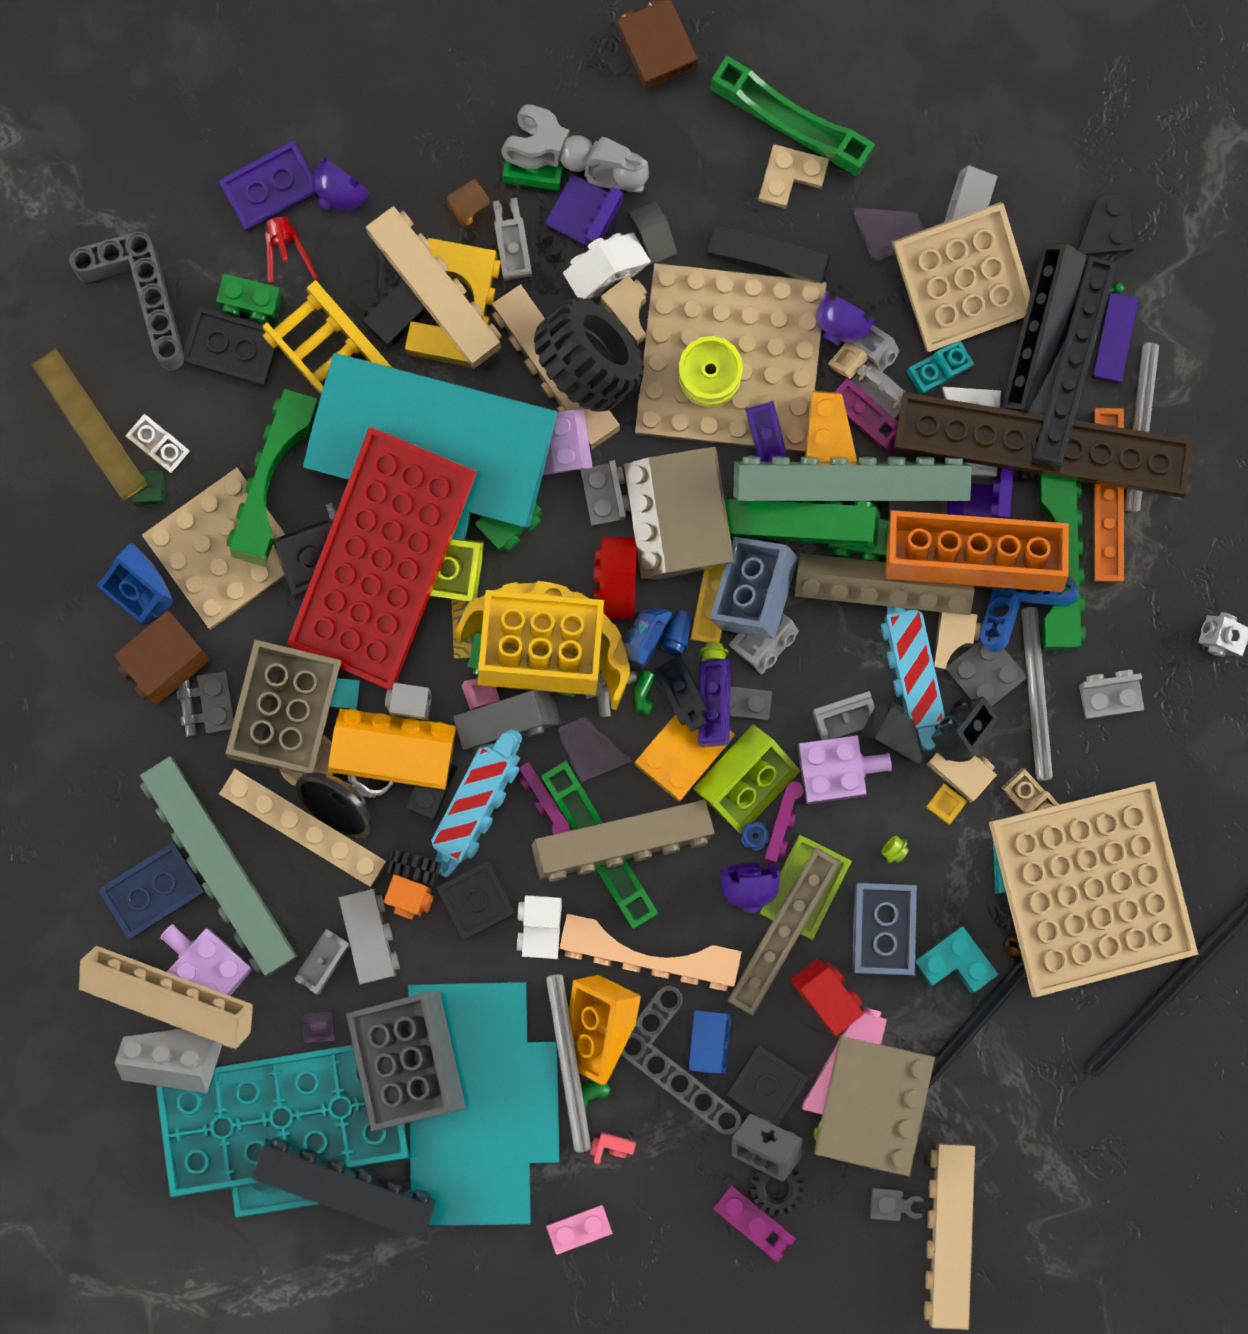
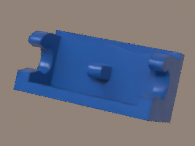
M694 1011L689 1061L690 1071L726 1074L732 1014Z

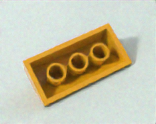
M340 708L334 728L328 772L445 790L454 754L456 726L442 722L435 723L414 718H402Z

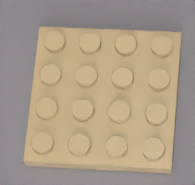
M996 203L892 241L926 351L930 352L1025 317L1031 293L1004 203Z
M238 468L232 470L142 534L210 630L284 578L274 543L266 567L231 556L230 547L227 546V539L231 529L236 530L239 522L236 519L240 503H245L248 493H245L247 481ZM266 508L267 518L273 531L274 539L286 535Z

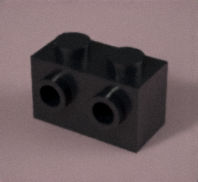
M984 696L969 700L963 698L956 701L951 706L952 710L947 717L938 723V729L931 736V739L946 761L972 755L998 721V717Z

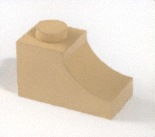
M628 275L601 295V304L608 312L616 316L620 324L623 323L627 328L628 334L633 336L636 341L635 345L637 347L646 340V333L643 331L639 321V312L646 304L645 294L647 292L637 279L633 281Z
M939 613L933 654L935 671L943 672L946 669L947 662L955 650L963 646L970 647L974 640H979L981 623H976V614Z
M936 753L927 763L934 772L969 803H972L997 776L992 771L995 768L993 764L983 756L977 758L974 755L968 761L955 762L951 760L946 761L944 757Z

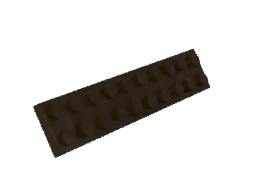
M903 392L894 451L943 459L945 457L963 458V462L1180 498H1184L1186 495L1193 439L1074 420L1061 470L1032 462L1045 415Z

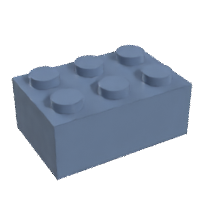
M734 537L732 542L734 562L725 565L710 619L724 631L775 640L798 562V556L787 545Z
M856 883L854 885L852 973L915 975L917 885Z

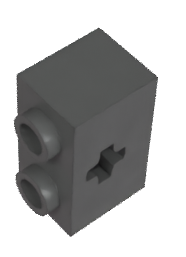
M750 1113L732 1137V1156L784 1182L802 1157V1139L795 1133L785 1131L773 1125L769 1120L759 1118Z

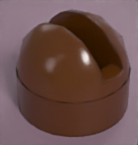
M1017 934L1007 936L1003 942L1004 952L1012 958L1021 957L1020 949L1008 946L1010 941L1019 944Z

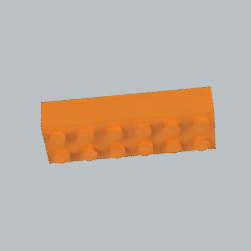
M891 510L887 526L886 579L1063 592L1068 579L1069 523Z

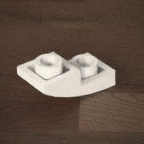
M146 414L138 420L126 435L129 440L170 473L190 452Z

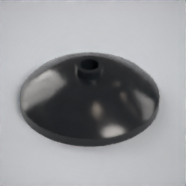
M319 772L305 773L298 779L296 791L299 798L307 809L324 824L343 835L353 838H365L372 831V814L364 798L352 783L339 777Z

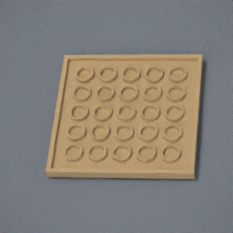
M654 263L643 359L644 375L640 385L635 435L755 448L745 407L773 400L787 452L805 453L811 390L815 391L821 328L816 320V310L825 293L826 282L820 284L792 278ZM716 336L726 339L736 347L742 358L743 373L739 389L730 401L721 406L703 407L696 405L685 397L679 386L678 365L682 352L691 342L700 337ZM705 369L707 374L715 373V370L709 372L707 369Z
M1155 781L989 822L1032 997L1043 996L1198 955Z

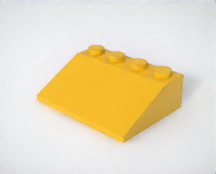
M486 590L478 685L596 695L604 600Z

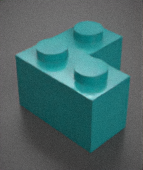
M963 926L958 927L915 959L916 969L929 986H933L954 970L970 993L998 976L996 970Z

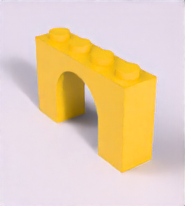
M428 238L427 241L431 246L428 249L434 258L437 256L441 257L449 269L446 273L450 278H457L469 287L473 293L474 301L484 313L481 318L488 326L490 316H486L487 306H492V303H494L496 292L495 288H491L493 277H499L501 261L497 260L496 251ZM410 322L405 346L407 356L472 368L441 327Z

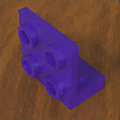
M571 175L550 213L546 225L588 247L590 243L596 239L603 238L623 202V192L612 187L610 193L575 175Z
M1002 469L999 480H994L993 485L971 483L970 501H949L947 514L1010 519L1013 470Z

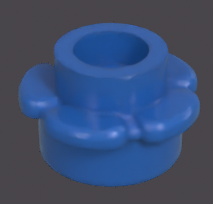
M757 821L753 824H746L742 829L743 836L741 841L746 848H752L754 851L763 849L764 844L768 843L770 839V833L765 829L766 826ZM754 833L758 834L757 839L752 837Z

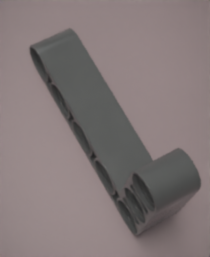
M133 232L74 250L70 255L69 263L77 278L82 282H93L132 271L153 352L161 367L169 371L178 369L184 362V353L157 252L149 236L143 232ZM147 246L143 252H135L138 247ZM119 254L115 260H107L110 255ZM91 262L87 268L80 269L82 263ZM146 272H154L150 278H142ZM155 297L161 298L157 304H149L151 299ZM162 323L168 324L164 330L156 331L158 325ZM169 349L175 350L172 356L162 357L165 351Z
M673 986L663 987L639 1015L629 1037L640 1041V1052L636 1055H629L623 1049L621 1054L722 1134H732L738 1130L741 1122L737 1111L652 1045L678 1011L683 999L681 992ZM665 991H673L677 995V1004L672 1008H666L661 1004V995ZM648 1014H653L659 1019V1027L653 1032L646 1031L642 1025L643 1018ZM654 1056L661 1057L665 1063L663 1071L658 1074L650 1072L647 1067L649 1059ZM677 1075H683L688 1080V1086L682 1092H676L671 1087V1081ZM702 1093L708 1094L712 1100L711 1106L704 1111L697 1109L695 1106L696 1097ZM724 1112H730L735 1117V1123L729 1129H723L718 1123L720 1115Z

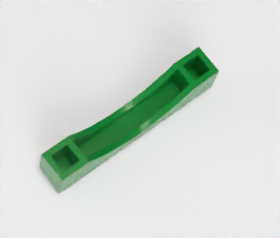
M729 56L725 57L711 80V91L820 156L829 159L830 162L858 177L872 155L875 143L849 128L826 121L799 107L771 88L752 70Z
M284 389L281 398H276L272 411L275 414L273 423H268L264 432L263 440H266L264 449H259L255 458L254 466L257 467L254 477L250 476L246 484L245 493H248L245 503H240L237 510L236 519L239 520L236 530L231 529L227 539V546L230 547L233 558L266 567L273 546L272 539H274L266 513L270 480L277 465L286 453L311 434L319 405L318 398Z
M1039 475L1037 477L1038 508L1047 517L1049 522L1069 523L1068 577H1071L1079 589V596L1073 604L1068 606L1052 605L1050 611L1041 621L1042 651L1078 650L1081 647V643H1085L1086 628L1085 625H1081L1080 614L1085 612L1084 596H1080L1079 586L1084 583V569L1079 567V556L1083 555V540L1078 538V527L1082 526V510H1077V498H1081V481Z
M567 761L541 776L572 830L603 824ZM623 860L624 864L613 868H606V864L595 867L632 930L659 914L626 860Z

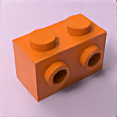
M394 874L383 903L395 907V914L412 920L414 915L421 917L423 912H429L434 896L430 895L431 889L429 887Z

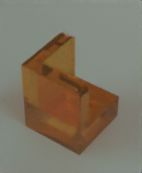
M473 179L446 197L449 208L463 228L473 222L472 215L490 204L489 198L476 179Z

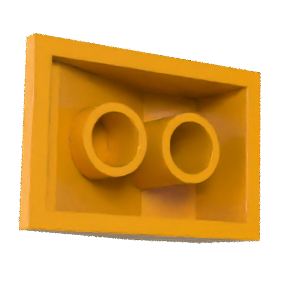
M675 715L635 761V766L680 803L727 745L702 748L698 745L699 729L691 732L687 723L682 726ZM730 730L731 741L735 737V734Z
M600 975L573 980L569 1016L579 1073L604 1085L607 1083L636 1024L641 996Z

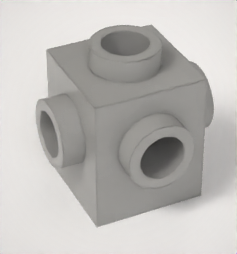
M1220 613V616L1207 615L1201 628L1198 643L1208 647L1210 654L1219 657H1225V655L1243 656L1248 641V627L1236 622L1237 617L1228 613Z

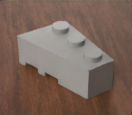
M184 1029L126 1036L122 1039L115 1065L121 1079L124 1081L207 1093L222 1044Z

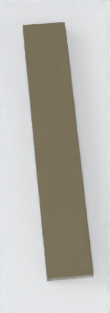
M818 847L814 848L729 996L728 1002L752 1016L754 1015L841 864V860Z

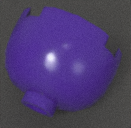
M325 157L313 174V190L320 197L317 202L329 212L334 208L342 212H350L358 208L371 193Z
M825 292L816 310L818 326L826 332L823 338L837 346L841 341L851 344L865 338L874 325L875 318L871 316L869 321L864 319V311L837 296L832 301L829 299L831 293Z
M758 862L740 863L727 866L728 872H725L723 869L720 870L724 896L734 906L743 908V912L753 913L760 911V907L769 904L778 893L780 882L779 868L773 864H768V869L760 868V863Z

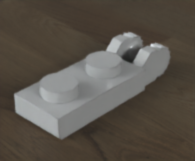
M512 198L510 202L514 219L504 221L502 220V206L499 201H494L493 206L496 218L494 225L503 279L510 280L532 276L523 217L520 218L517 198Z

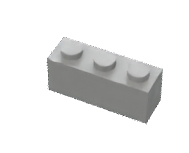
M371 889L339 897L359 984L363 985L395 977V970L400 969L396 951L391 952L388 941L393 940L390 924H384L381 912L386 911L383 895H377L376 890Z

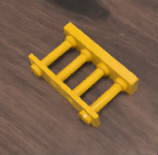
M316 280L306 289L309 293L306 297L307 301L275 329L268 323L263 325V330L266 332L262 335L263 338L273 349L278 346L320 394H322L324 387L320 382L327 377L332 357L313 374L301 360L334 331L337 333L341 330L348 338L345 341L346 345L337 352L338 354L351 356L353 353L357 355L360 352L369 362L391 367ZM322 308L329 316L326 319L327 323L296 350L292 351L282 340V337L313 310L316 309L318 311Z

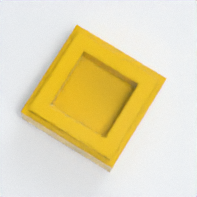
M943 784L926 808L950 825L967 803V800L946 784Z

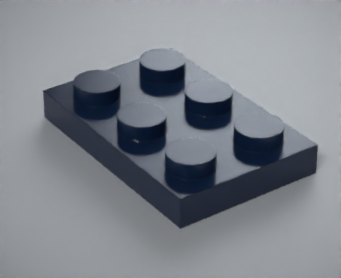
M175 842L167 845L98 889L128 940L133 939L206 893Z

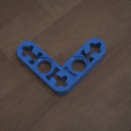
M1068 577L1064 590L1066 587L1070 590L1064 591L1063 595L1054 591H1041L1037 594H1032L1027 589H1022L1021 591V589L1008 588L1006 590L1005 588L993 587L980 631V639L985 648L991 652H999L1008 645L1020 602L1058 606L1073 604L1079 596V589L1074 580ZM999 607H1009V611L1005 616H995V612Z

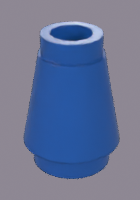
M676 610L660 638L661 650L676 656L682 655L683 651L687 650L692 619L691 614L682 610Z

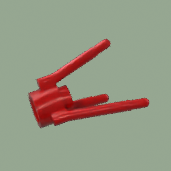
M277 217L269 220L266 223L268 232L265 233L268 283L272 285L274 282L273 243L275 246H279L282 260L286 262L288 256L285 245L291 242L290 238L293 239L313 279L318 280L319 277L298 237L296 227L290 226L287 217Z

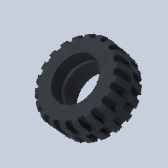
M583 297L567 299L537 326L534 336L535 353L539 355L538 361L541 367L545 368L546 375L550 381H554L557 385L556 388L561 393L564 392L573 403H579L580 407L594 412L611 410L636 389L643 379L644 361L641 360L642 354L635 345L636 341L633 336L628 334L627 328L623 323L620 324L616 316L611 312H607L601 304H595L593 300L583 299Z

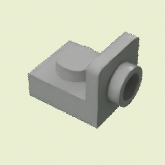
M874 325L865 338L859 342L851 343V345L864 350L869 357L868 359L882 372L887 366L894 363L900 352L894 339Z

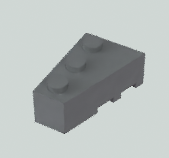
M532 690L453 716L462 749L473 750L474 754L480 748L496 743L502 733L511 729L518 730L522 736L527 735V737L544 733V729L562 725L553 692Z

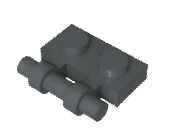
M227 671L197 676L198 688L190 689L189 679L178 687L179 690L176 691L177 700L181 701L183 716L180 717L181 726L185 727L186 737L198 736L196 725L203 723L205 724L206 734L232 730L235 716ZM192 699H201L202 714H194Z

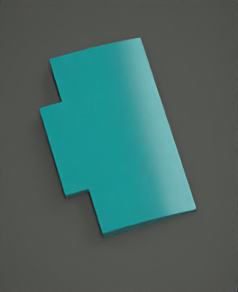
M333 353L313 423L303 467L349 480L369 426L375 427L478 471L452 538L465 540L471 513L528 527L531 525L558 411Z
M527 982L408 985V997L426 992H440L466 1106V1109L410 1122L411 1190L421 1189L427 1191L432 1195L431 1198L436 1199L435 1209L428 1225L530 1224V1163H559L557 1042H528Z
M353 1045L215 1067L207 1093L156 1085L170 1197L176 1198L232 1188L236 1218L319 1204L252 1179L266 1138L271 1140L275 1137L284 1139L290 1143V1147L299 1150L302 1148L314 1150L319 1154L318 1157L330 1160V1158L339 1159L345 1162L348 1168L410 1159L405 1124L371 1131Z

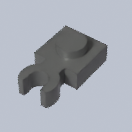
M872 1188L870 1218L900 1221L901 1213H906L913 1219H920L922 1214L912 1212L911 1204L916 1201L923 1202V1198L913 1195L905 1200L902 1199V1190Z

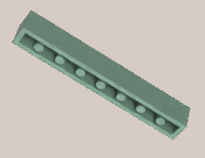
M746 456L743 457V461H734L733 497L738 501H970L972 466L963 462V458L945 457V462H934L932 457H917L916 462H905L904 457H888V462H877L875 457H859V462H848L847 457H830V462H819L818 457H801V462H790L789 457L777 456L772 457V462H761L760 457Z
M168 757L141 774L140 777L143 780V783L140 784L141 789L149 800L151 798L155 799L159 808L155 809L156 813L164 824L170 823L175 831L171 834V837L179 849L184 847L190 857L186 860L195 874L200 872L206 881L202 884L204 890L211 899L216 897L221 905L217 909L226 924L230 922L233 924L237 931L233 936L242 949L247 947L251 953L252 958L249 959V962L256 973L260 974L262 972L264 976H269L298 958L175 759Z

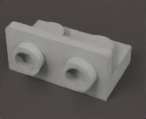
M611 460L609 464L581 469L591 527L626 521L625 513L630 512L628 496L621 494L620 484H625L622 466L616 467L615 460Z
M782 613L775 640L738 633L729 646L738 655L752 664L756 671L763 674L766 669L771 668L775 664L779 654L794 642L799 630L793 621Z
M1133 670L1115 672L1116 677L1104 679V674L1087 676V682L1079 685L1085 720L1143 711L1144 704L1140 686L1142 675L1133 674Z

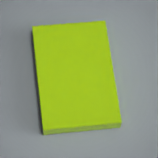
M799 834L779 873L778 893L769 904L762 907L759 914L774 920L814 848L818 847L842 862L800 935L813 940L852 861Z

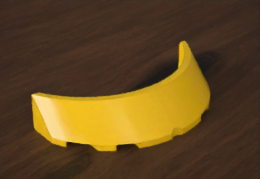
M543 581L521 584L514 582L494 590L589 599L579 592L570 591L566 586ZM485 595L480 598L477 597L467 605L456 628L455 641L461 643L475 634L476 631L482 630ZM603 613L599 669L604 676L609 690L611 709L617 710L630 677V665L619 630Z

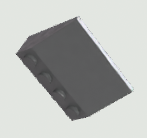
M440 992L421 993L346 1014L371 1131L466 1109Z

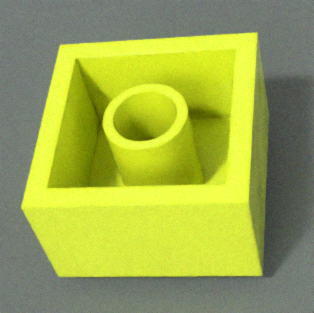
M452 538L430 596L470 602L476 599L484 542L469 539L462 541Z

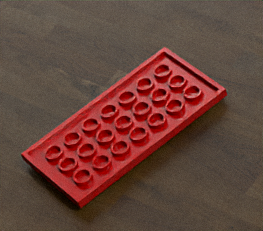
M369 426L287 645L301 651L341 660V669L392 690L393 683L397 682L478 471Z

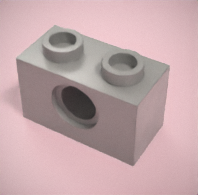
M393 683V689L387 690L385 707L395 717L428 721L432 693L427 687Z

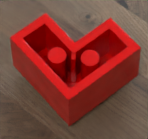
M602 536L601 548L595 549L594 583H600V589H594V599L604 600L603 613L609 619H634L637 549L634 537Z
M817 958L792 977L790 982L805 1002L814 1009L829 1031L837 1036L864 1015L859 1008L862 1001L852 989L847 992L841 984L845 979L835 966H832L828 961L824 964Z

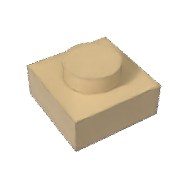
M845 343L829 361L828 365L833 371L851 379L869 357L864 350Z

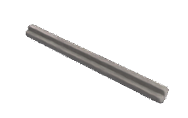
M1144 343L1142 346L1133 430L1149 432L1159 352V345L1156 343ZM1126 489L1124 511L1136 513L1140 510L1142 491Z
M1026 607L1022 609L1021 617L1035 774L1038 781H1046L1052 779L1053 775L1038 609L1036 607Z
M561 974L550 975L546 980L574 1150L576 1152H585L591 1149L564 979Z

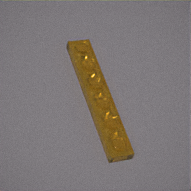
M54 349L33 363L32 366L122 500L125 501L147 486V482L57 349Z

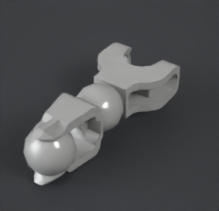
M529 104L524 105L520 109L518 124L522 130L533 136L528 138L511 136L505 141L501 149L505 160L522 168L530 170L544 165L558 167L561 161L562 165L571 171L580 172L585 170V176L589 183L609 189L614 187L618 190L642 192L643 185L649 177L648 162L641 156L632 153L628 148L606 137H601L599 141L596 140L594 145L584 136L573 135L569 137V130L558 124L556 117L551 111Z

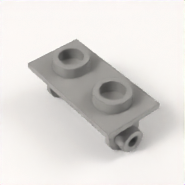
M870 361L865 365L863 364L851 381L895 418L900 412L902 394L905 391Z

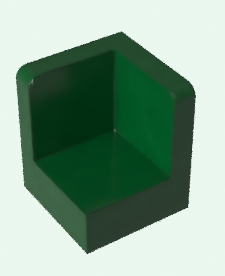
M131 468L132 502L137 507L166 505L165 473L162 470L140 471L138 468Z

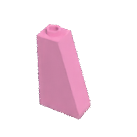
M864 1008V1015L848 1026L842 1036L881 1045L887 1019L880 1018V1011ZM838 1043L803 1101L801 1109L823 1114Z

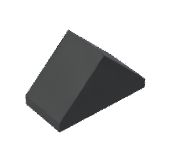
M656 201L629 212L643 248L651 261V265L678 255L668 221Z

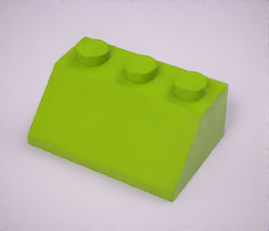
M753 724L693 789L703 800H706V803L742 835L743 827L748 823L752 824L801 770L770 736Z

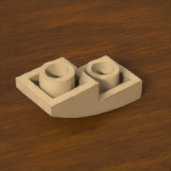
M1021 768L1001 787L1024 813L1059 805L1049 792L1043 790L1024 768Z

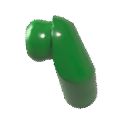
M646 670L641 672L633 689L634 710L638 714L642 713L645 716H649L654 707V702L647 700L646 697L655 679V675Z
M591 1080L581 1084L585 1109L589 1100L597 1097L604 1099L610 1093V1085L608 1083L601 1085Z

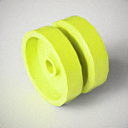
M716 336L700 337L691 342L682 352L678 365L679 386L685 397L694 404L703 407L721 406L730 401L739 389L743 373L742 358L736 347L726 339ZM705 369H707L709 372L715 370V373L707 374Z

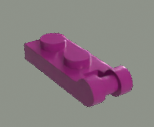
M847 378L835 391L843 396L847 418L871 438L880 449L889 454L894 449L893 444L895 443L898 421ZM884 424L890 429L886 436L879 432Z
M527 762L519 767L522 775L517 777L526 792L532 789L536 795L537 800L533 803L542 817L548 814L554 823L552 826L553 834L570 831L568 822L530 763Z
M798 782L789 783L784 790L764 857L765 861L776 863L777 858H784L788 842L783 841L786 829L792 830L796 813H792L794 802L802 796L804 791L803 786Z
M732 1185L713 1207L718 1214L776 1262H779L784 1256L781 1253L788 1244L792 1246L796 1240L792 1234ZM772 1231L779 1236L773 1245L766 1241Z

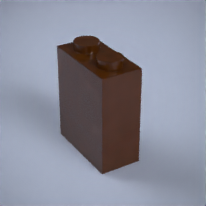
M654 0L647 5V8L638 12L636 10L628 11L618 20V32L645 90L697 68L698 58L671 0Z
M169 610L114 655L120 662L117 669L127 680L133 678L137 683L133 688L144 701L150 698L156 705L211 660Z

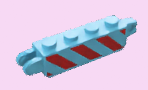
M887 606V615L884 618L885 623H881V631L884 641L889 640L891 651L887 652L890 669L895 668L897 680H893L895 694L897 698H902L903 707L906 709L904 715L914 720L920 748L925 752H929V750L936 747L931 736L936 731L935 727L938 726V723L944 719L945 714L923 614L916 609Z
M511 729L502 733L496 743L480 748L476 753L431 840L434 849L438 851L435 861L442 863L439 871L442 876L446 878L451 876L459 863L468 858H473L480 846L477 843L481 833H486L493 821V818L490 817L494 808H499L505 799L506 793L503 790L507 783H511L519 772L517 764L520 757L515 754L522 740V735H520L518 730Z

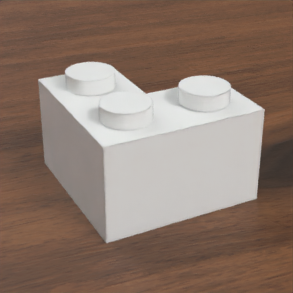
M617 233L607 240L599 238L588 245L589 250L573 258L570 261L571 266L563 274L577 297L593 299L599 297L615 282L621 281L626 276L634 277L651 261L634 233L626 235Z
M525 896V902H519L518 920L523 921L524 933H518L517 950L522 951V957L558 959L562 910L561 898Z

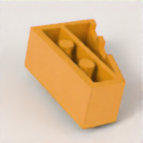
M811 390L805 457H818L819 462H830V457H847L848 462H857L841 393Z

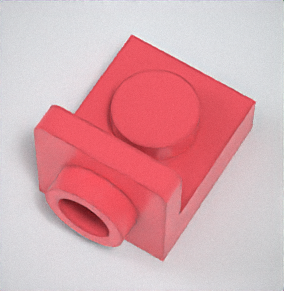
M601 1132L600 1139L594 1137L589 1155L595 1156L594 1163L600 1164L605 1147L609 1148L608 1154L626 1158L627 1154L633 1155L636 1141Z

